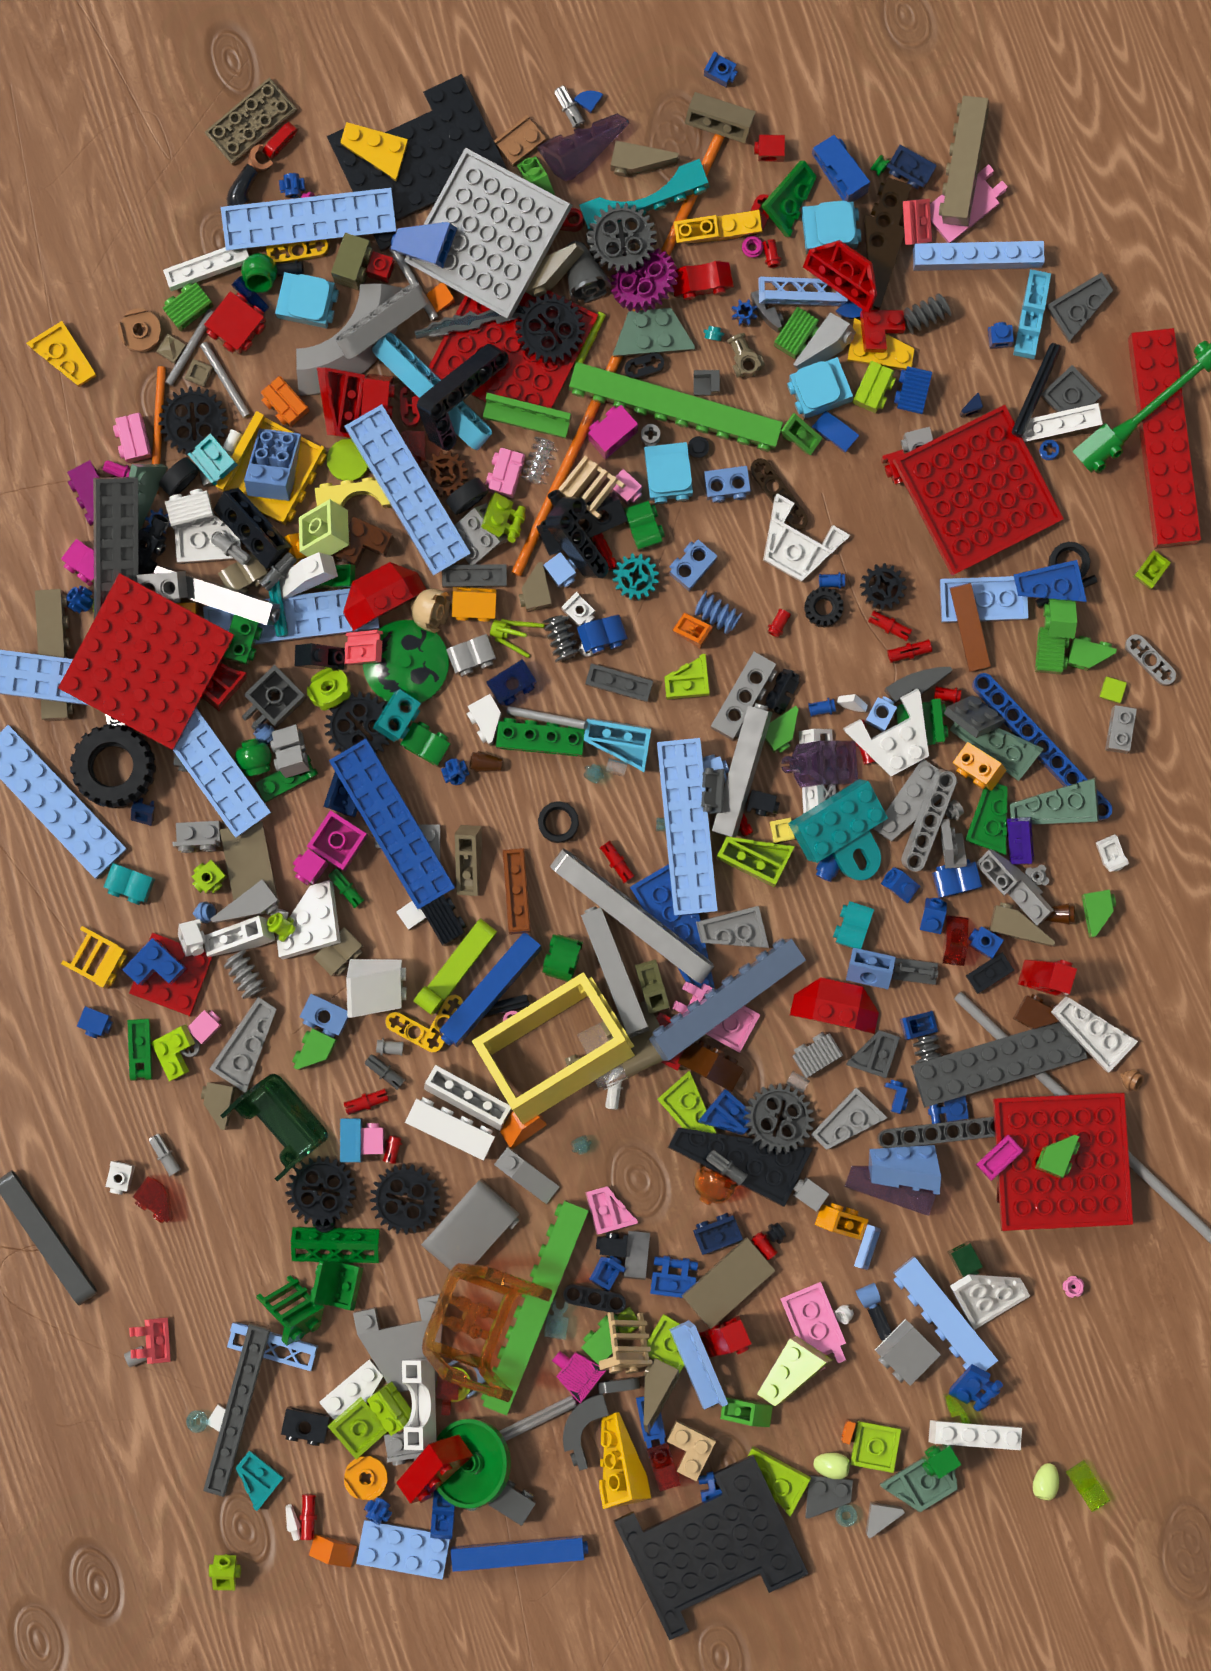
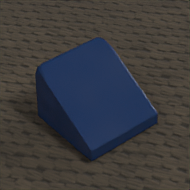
M979 393L961 410L960 417L963 418L981 412L983 405Z

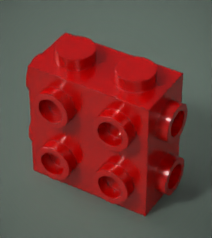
M230 291L204 323V326L207 329V335L215 341L219 338L224 342L223 347L232 354L235 351L240 355L251 347L253 343L251 340L256 334L260 335L266 327V320L261 309L255 305L252 308L246 303L248 300L238 292L235 295Z

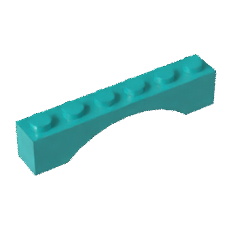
M697 159L679 166L675 175L664 187L645 198L619 202L598 197L579 206L588 230L594 231L590 228L589 224H596L594 216L596 215L601 218L600 210L602 209L607 213L608 205L612 209H616V203H619L620 208H623L625 203H627L628 209L636 205V212L638 213L643 209L644 216L647 214V211L652 209L655 211L661 210L670 202H682L687 199L686 196L691 194H703L710 186L701 161Z

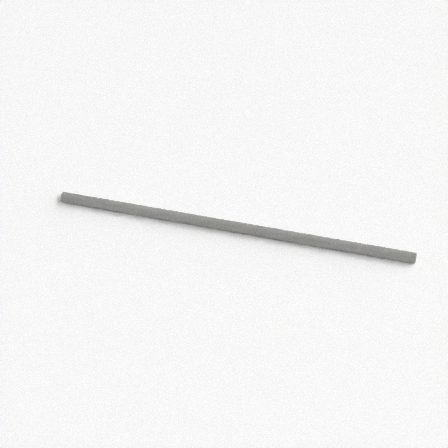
M959 992L954 1000L996 1040L1008 1037L964 993ZM1045 1071L1034 1074L1055 1096L1070 1095ZM1128 1151L1129 1167L1211 1244V1229Z

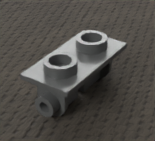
M705 768V772L702 774V787L709 788V792H702L701 807L703 812L713 814L723 811L725 769L714 770L713 768Z
M895 958L894 980L936 985L938 963Z

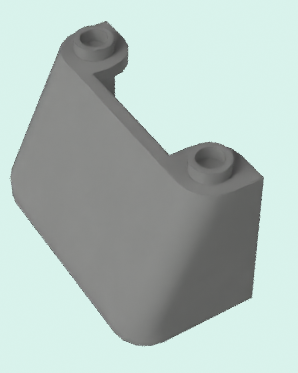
M480 1179L421 1245L460 1279L463 1277L468 1279L476 1270L473 1267L500 1235L507 1228L512 1230L520 1221L517 1218L520 1213L486 1182Z

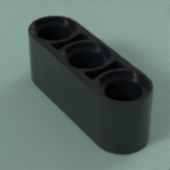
M569 1284L564 1290L563 1296L565 1301L572 1305L614 1313L622 1312L626 1306L625 1297L617 1292L580 1284ZM570 1288H576L580 1296L576 1300H571L567 1296V1291ZM596 1292L601 1296V1301L598 1304H591L588 1297L591 1293ZM614 1297H619L623 1302L622 1306L618 1309L610 1306V1300Z

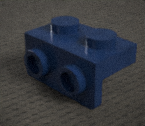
M899 145L886 167L890 168L889 173L898 179L904 176L909 179L907 184H911L912 187L919 189L920 186L926 187L937 165Z
M335 772L323 807L355 817L358 809Z
M728 1213L716 1217L717 1222L709 1224L707 1220L696 1225L697 1229L693 1230L702 1255L743 1240L734 1215L729 1216Z

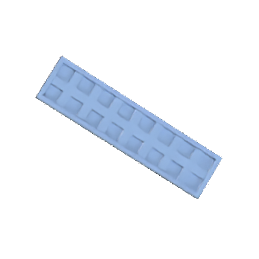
M392 188L221 207L226 251L342 238L344 233L360 236L397 231Z
M381 404L345 425L346 431L432 575L434 576L471 554L383 405Z
M350 588L294 595L287 599L282 598L288 635L277 637L275 625L260 623V628H263L260 640H256L255 644L380 629L379 619L377 618L355 631L352 630L343 614ZM211 606L203 607L204 619L229 632L234 614Z
M0 650V694L88 705L58 688L73 659Z
M196 708L173 751L232 834L237 838L268 816L271 811Z
M7 725L0 732V779L84 868L97 879L127 848L10 725Z
M700 738L657 742L674 915L717 911L708 812H703L701 807L702 792L706 791L702 787V774L704 770Z

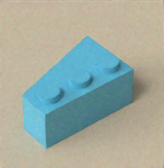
M587 718L588 727L585 730L584 741L645 772L652 728Z

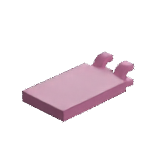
M989 164L977 176L969 226L943 224L942 216H939L940 203H944L945 196H939L930 204L931 223L947 243H952L999 205L997 198L1007 191L1008 187L1003 181L993 189L985 181L994 172Z
M686 981L682 989L693 995L688 1004L690 1005L696 1000L699 1002L705 998L704 994L712 989V987L703 983L700 989ZM675 1000L672 1009L682 1014L688 1011L686 1005ZM743 1006L706 1033V1035L740 1053L760 1014Z
M821 1282L781 1298L795 1336H798L825 1355L833 1352L837 1363L846 1360L840 1347L846 1344Z

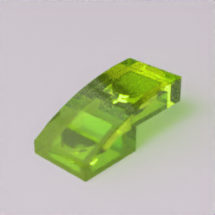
M948 1393L943 1394L950 1416H960L961 1423L972 1424L959 1403Z
M1084 1460L1066 1471V1474L1091 1512L1110 1501Z

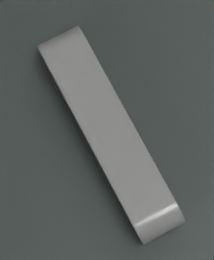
M415 282L406 286L337 336L336 342L346 359L360 354L428 304L429 301L420 284Z
M940 769L934 773L902 854L901 862L903 866L911 871H920L925 866L956 786V776L948 770ZM947 774L949 780L947 784L942 785L940 782L941 777ZM939 794L941 801L938 805L934 806L933 798ZM928 815H932L933 822L926 826L925 818ZM921 835H924V837H925V842H924V844L921 845V846H918V844H917V839H918V837L921 836ZM916 855L917 863L914 866H910L909 859Z

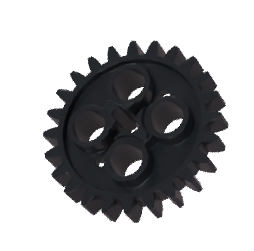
M545 294L542 301L539 296H536L537 303L534 304L529 300L530 308L523 306L522 310L525 314H518V318L522 320V322H516V327L521 328L515 331L516 335L522 336L517 340L518 344L525 343L522 351L529 349L528 357L530 358L535 354L536 362L541 357L544 358V364H547L548 359H552L553 364H555L558 357L564 362V355L566 354L571 358V349L577 352L578 347L575 344L583 343L578 337L585 336V332L579 330L585 327V323L578 322L583 318V315H576L579 310L578 307L571 309L572 301L570 300L565 304L564 296L557 300L556 294L553 295L552 299H549L548 295ZM550 310L558 312V316L553 319L547 317L546 314ZM538 314L544 317L549 327L554 326V333L563 342L562 344L557 342L551 331H547L546 324L538 317ZM532 323H539L541 325L538 331H532L529 327ZM562 327H569L571 329V333L565 336L560 334L559 331ZM550 339L554 342V345L551 348H545L542 346V343Z
M189 386L187 393H185L183 388H180L181 395L179 396L173 392V400L166 398L169 405H162L161 408L165 413L159 414V417L163 418L164 421L158 423L159 426L165 427L160 433L168 435L164 441H172L171 449L178 446L179 454L185 449L186 456H189L188 453L194 451L195 447L206 438L199 434L202 426L210 427L211 434L217 440L218 437L225 438V434L221 430L228 429V426L223 424V422L228 421V417L222 416L226 409H219L222 401L215 403L216 394L209 397L208 389L202 394L200 387L197 388L196 392H193L191 386ZM191 402L194 403L195 418L199 420L196 423L197 440H193L191 423H187V421L191 420ZM200 405H207L209 412L206 415H200L197 412V408ZM180 406L188 409V413L184 417L176 415V409ZM180 428H187L190 431L187 438H180L177 435Z
M359 691L358 697H355L351 692L350 699L338 704L336 709L330 708L329 710L333 714L332 716L326 715L330 723L324 724V727L330 729L325 735L332 736L328 743H336L333 750L336 752L341 749L342 753L354 746L353 742L356 737L362 736L364 739L367 738L361 730L355 731V724L346 716V713L349 712L358 723L364 722L362 726L373 737L372 741L369 739L368 741L375 753L377 750L384 753L382 745H390L386 740L387 737L378 731L371 732L369 725L378 720L386 703L383 701L378 704V696L371 700L369 692L366 697H363L362 692ZM358 706H363L366 709L365 714L361 717H357L354 714V710ZM342 721L350 723V728L345 732L339 730V724ZM389 724L391 729H395V726Z
M320 1156L317 1157V1162H313L310 1157L308 1165L301 1162V1170L296 1167L294 1168L296 1176L289 1175L293 1183H286L287 1188L291 1189V1191H287L285 1194L287 1197H292L287 1203L288 1205H294L291 1208V1212L299 1211L296 1216L299 1220L304 1216V1223L307 1224L312 1220L313 1227L317 1225L318 1221L321 1222L322 1227H325L326 1221L333 1225L334 1218L342 1221L340 1214L348 1215L346 1207L353 1208V1204L349 1201L356 1200V1196L351 1194V1192L357 1191V1188L350 1186L355 1182V1179L348 1178L351 1175V1171L343 1172L346 1167L343 1163L338 1167V1160L335 1159L330 1163L329 1156L326 1157L324 1162ZM310 1175L318 1176L317 1182L312 1184L307 1182V1178ZM336 1178L340 1180V1183L337 1187H330L328 1185L329 1181ZM308 1187L313 1190H302V1188ZM324 1187L325 1192H322L321 1196H319L317 1191ZM330 1193H340V1196H334ZM313 1196L314 1200L311 1204L306 1205L302 1202L304 1197ZM327 1200H334V1207L329 1209L324 1207V1203Z
M403 1163L401 1170H399L397 1165H394V1172H391L388 1168L385 1169L387 1176L385 1177L380 1174L381 1183L374 1182V1185L378 1187L377 1190L370 1191L376 1195V1198L370 1199V1202L376 1203V1206L371 1208V1210H378L379 1212L375 1219L382 1217L383 1220L380 1225L388 1223V1231L396 1227V1234H399L401 1228L404 1229L405 1235L408 1234L409 1228H412L413 1232L417 1233L418 1225L420 1228L425 1229L423 1222L426 1221L431 1224L432 1221L429 1216H437L433 1208H440V1205L436 1204L435 1200L440 1199L441 1196L434 1193L439 1190V1187H432L436 1180L429 1181L430 1173L428 1172L423 1175L422 1167L415 1171L414 1164L410 1166V1169H407L406 1164ZM394 1180L402 1182L403 1188L400 1192H395L392 1189L391 1184ZM416 1184H420L424 1188V1194L421 1197L415 1196L412 1192ZM391 1193L403 1196L405 1193H408L409 1198L422 1200L424 1204L407 1202L406 1205H403V1200L387 1197L386 1194ZM389 1201L397 1203L398 1210L396 1213L387 1211L386 1205ZM410 1206H416L419 1209V1216L417 1218H411L408 1215V1208Z

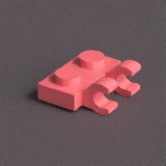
M168 1318L146 1319L145 1326L129 1328L130 1337L146 1336V1348L132 1349L131 1359L147 1358V1364L171 1362Z

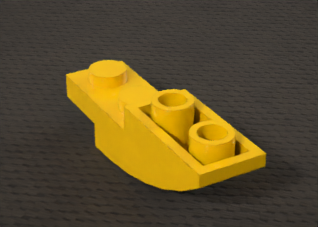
M760 210L674 221L677 243L719 241L763 233Z

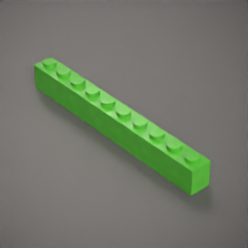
M579 362L575 364L568 389L572 391V395L577 397L590 396L593 397L592 400L604 404L607 401L613 403V406L616 408L622 405L624 409L626 407L634 409V413L646 416V413L655 415V419L666 422L669 419L675 421L677 426L685 428L688 425L696 427L695 430L705 434H708V431L717 433L716 436L721 439L728 440L729 437L737 439L739 444L749 446L751 443L758 445V449L767 452L770 449H775L783 424L781 421Z
M568 1201L558 1204L554 1214L558 1218L555 1225L550 1224L546 1236L550 1238L547 1245L542 1244L538 1256L542 1258L539 1265L534 1264L530 1274V1277L533 1278L530 1286H525L521 1296L525 1298L522 1306H517L513 1316L517 1319L514 1327L509 1326L505 1338L509 1339L506 1347L501 1346L497 1356L500 1359L498 1368L493 1366L489 1376L492 1383L490 1388L485 1387L481 1396V1400H484L482 1406L507 1416L588 1214V1209Z

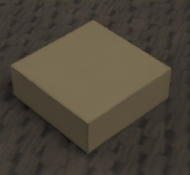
M193 359L186 373L185 380L205 388L213 367Z

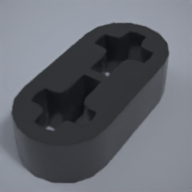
M650 353L633 358L625 364V374L627 377L634 379L657 374L663 370L664 359L658 353ZM652 358L661 362L658 364V368H654L653 365L646 367V365L651 363ZM632 364L635 367L643 366V368L637 370V374L628 371L631 369Z

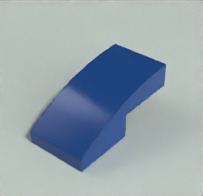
M827 411L812 426L817 433L827 441L830 440L844 453L859 437L855 431Z
M437 1490L433 1494L430 1538L452 1539L455 1506L446 1501Z

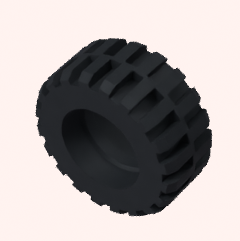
M106 724L101 728L95 727L91 729L92 732L89 734L85 733L81 737L82 741L76 743L74 747L76 749L75 753L71 754L70 759L72 761L70 772L74 777L72 780L75 786L78 787L79 792L88 800L103 807L124 808L132 802H138L143 794L146 795L149 791L148 787L150 784H153V774L156 772V765H154L155 756L148 742L134 730L118 724L116 726ZM117 746L125 749L130 754L133 760V770L130 777L123 784L113 787L106 786L96 778L93 770L94 762L102 750L107 747Z

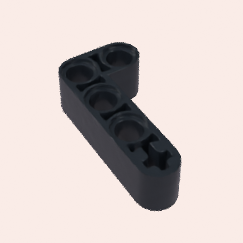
M562 497L546 518L547 529L584 577H605L609 569L607 561L578 524L586 512L585 500L580 497Z

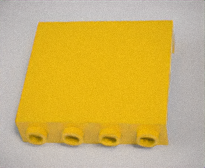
M256 411L231 456L238 465L217 482L216 488L221 492L239 488L261 513L286 525L288 521L291 522L296 514L294 509L297 503H302L307 493L304 490L308 483L311 485L317 475L315 470L318 465H323L327 454H325L326 449L322 445L320 447L301 437L295 481L289 501L248 496L244 478L259 428L292 432L265 418L263 414Z

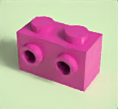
M307 849L304 855L299 854L293 862L295 866L293 870L297 873L295 877L306 885L310 882L316 884L329 863Z

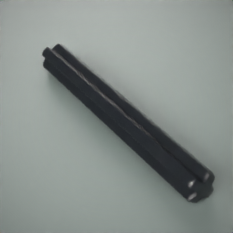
M1056 343L1049 345L1011 431L1016 437L1021 438L1024 435L1061 351V346Z

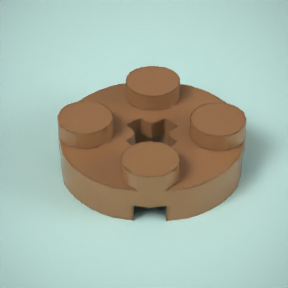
M137 308L128 311L124 315V318L118 325V335L122 343L129 350L146 352L159 344L162 328L154 314L145 309ZM138 325L146 328V331L141 336L134 333Z

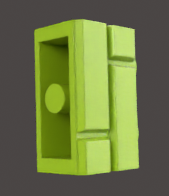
M871 361L853 399V404L873 413H876L878 408L883 409L887 400L884 394L887 389H892L896 378L892 377L894 370Z
M392 1381L366 1399L370 1409L379 1418L383 1428L388 1431L390 1436L402 1430L408 1423L412 1410Z

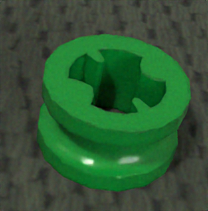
M880 155L870 170L872 172L876 171L877 176H880L887 168L886 166L890 163V160H885L884 156Z

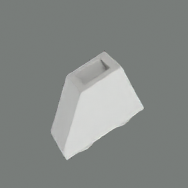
M491 694L469 705L468 709L470 712L466 714L471 723H477L480 731L477 733L483 743L487 741L490 746L494 743L501 712Z

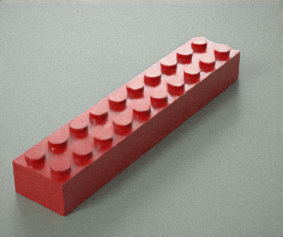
M1174 328L1134 332L1128 337L1137 414L1180 378ZM1180 388L1139 423L1154 549L1197 544L1201 540L1182 388Z

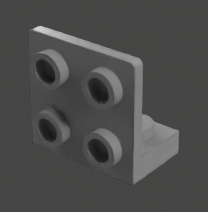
M487 503L473 508L455 525L471 553L464 557L470 565H476L496 546L508 541V535L505 533L497 537L481 528L488 508Z
M220 821L176 823L177 842H172L173 847L181 851V853H193L195 848H200L203 852L216 851V847H221Z

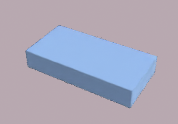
M867 1224L854 1264L855 1267L865 1270L869 1268L881 1228Z

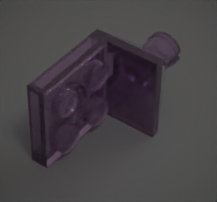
M815 741L797 744L792 756L783 757L781 764H789V766H783L782 770L785 773H793L800 788L817 785H849L858 780L855 741Z

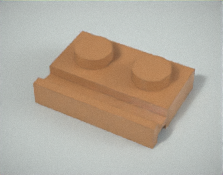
M526 115L496 138L494 143L510 164L515 166L542 145L546 138L530 120L529 116Z

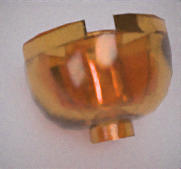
M700 1165L693 1180L694 1189L700 1195L699 1200L707 1205H711L712 1202L721 1204L728 1201L737 1189L738 1184L732 1185L733 1181L712 1170H705L706 1167Z

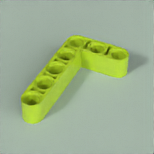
M480 918L428 986L422 988L413 1002L433 1016L498 931Z

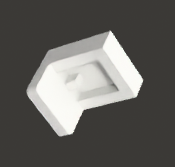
M1115 834L1096 842L1102 863L1109 872L1119 871L1129 864L1128 859L1124 856L1119 839Z

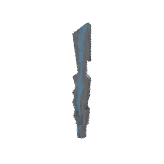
M519 304L510 320L491 309L479 315L469 311L463 316L444 317L440 322H432L427 328L414 332L416 339L447 336L449 332L453 331L463 332L478 329L482 323L496 320V324L518 319V314L525 313L522 310L523 306Z

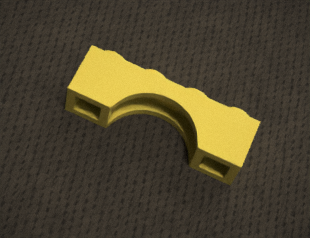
M374 477L364 478L362 482L354 483L353 480L342 481L341 485L332 486V483H324L319 485L320 488H315L317 506L331 499L344 507L345 503L354 496L369 495L377 499L383 509L392 508Z

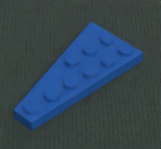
M669 864L630 887L644 910L708 959L706 945L701 943L696 922L700 921L699 913L674 915ZM678 968L685 981L700 989L703 983L715 988L712 972L708 974L701 984Z

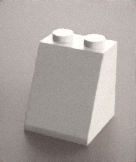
M350 959L346 977L348 1018L402 1008V1001L407 999V988L403 987L402 981H406V968H402V960Z

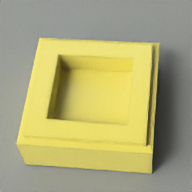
M791 818L769 822L773 843L795 839L788 824L792 821Z

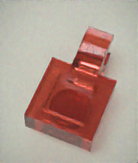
M437 1376L436 1399H442L441 1415L451 1414V1401L458 1400L460 1377Z

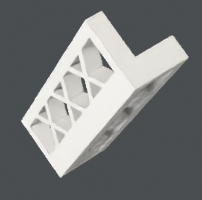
M832 729L799 731L803 813L836 794ZM820 734H825L824 746L820 741ZM823 756L826 758L827 761L826 767L822 765ZM824 778H826L828 781L827 788L823 786Z

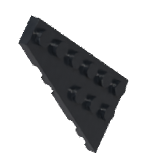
M684 1128L676 1129L667 1147L721 1175V1171L706 1160L712 1150L717 1151L728 1161L732 1160V1164L741 1171L748 1174L741 1186L782 1207H785L813 1149L797 1146L798 1149L796 1151L790 1148L789 1153L785 1154L783 1149H781V1152L776 1155L774 1148L770 1153L767 1152V1146L759 1149L761 1142L758 1141L753 1144L754 1139ZM725 1174L722 1175L723 1177H725V1178H727V1179L733 1181L732 1179H730V1178H729L728 1176H726Z

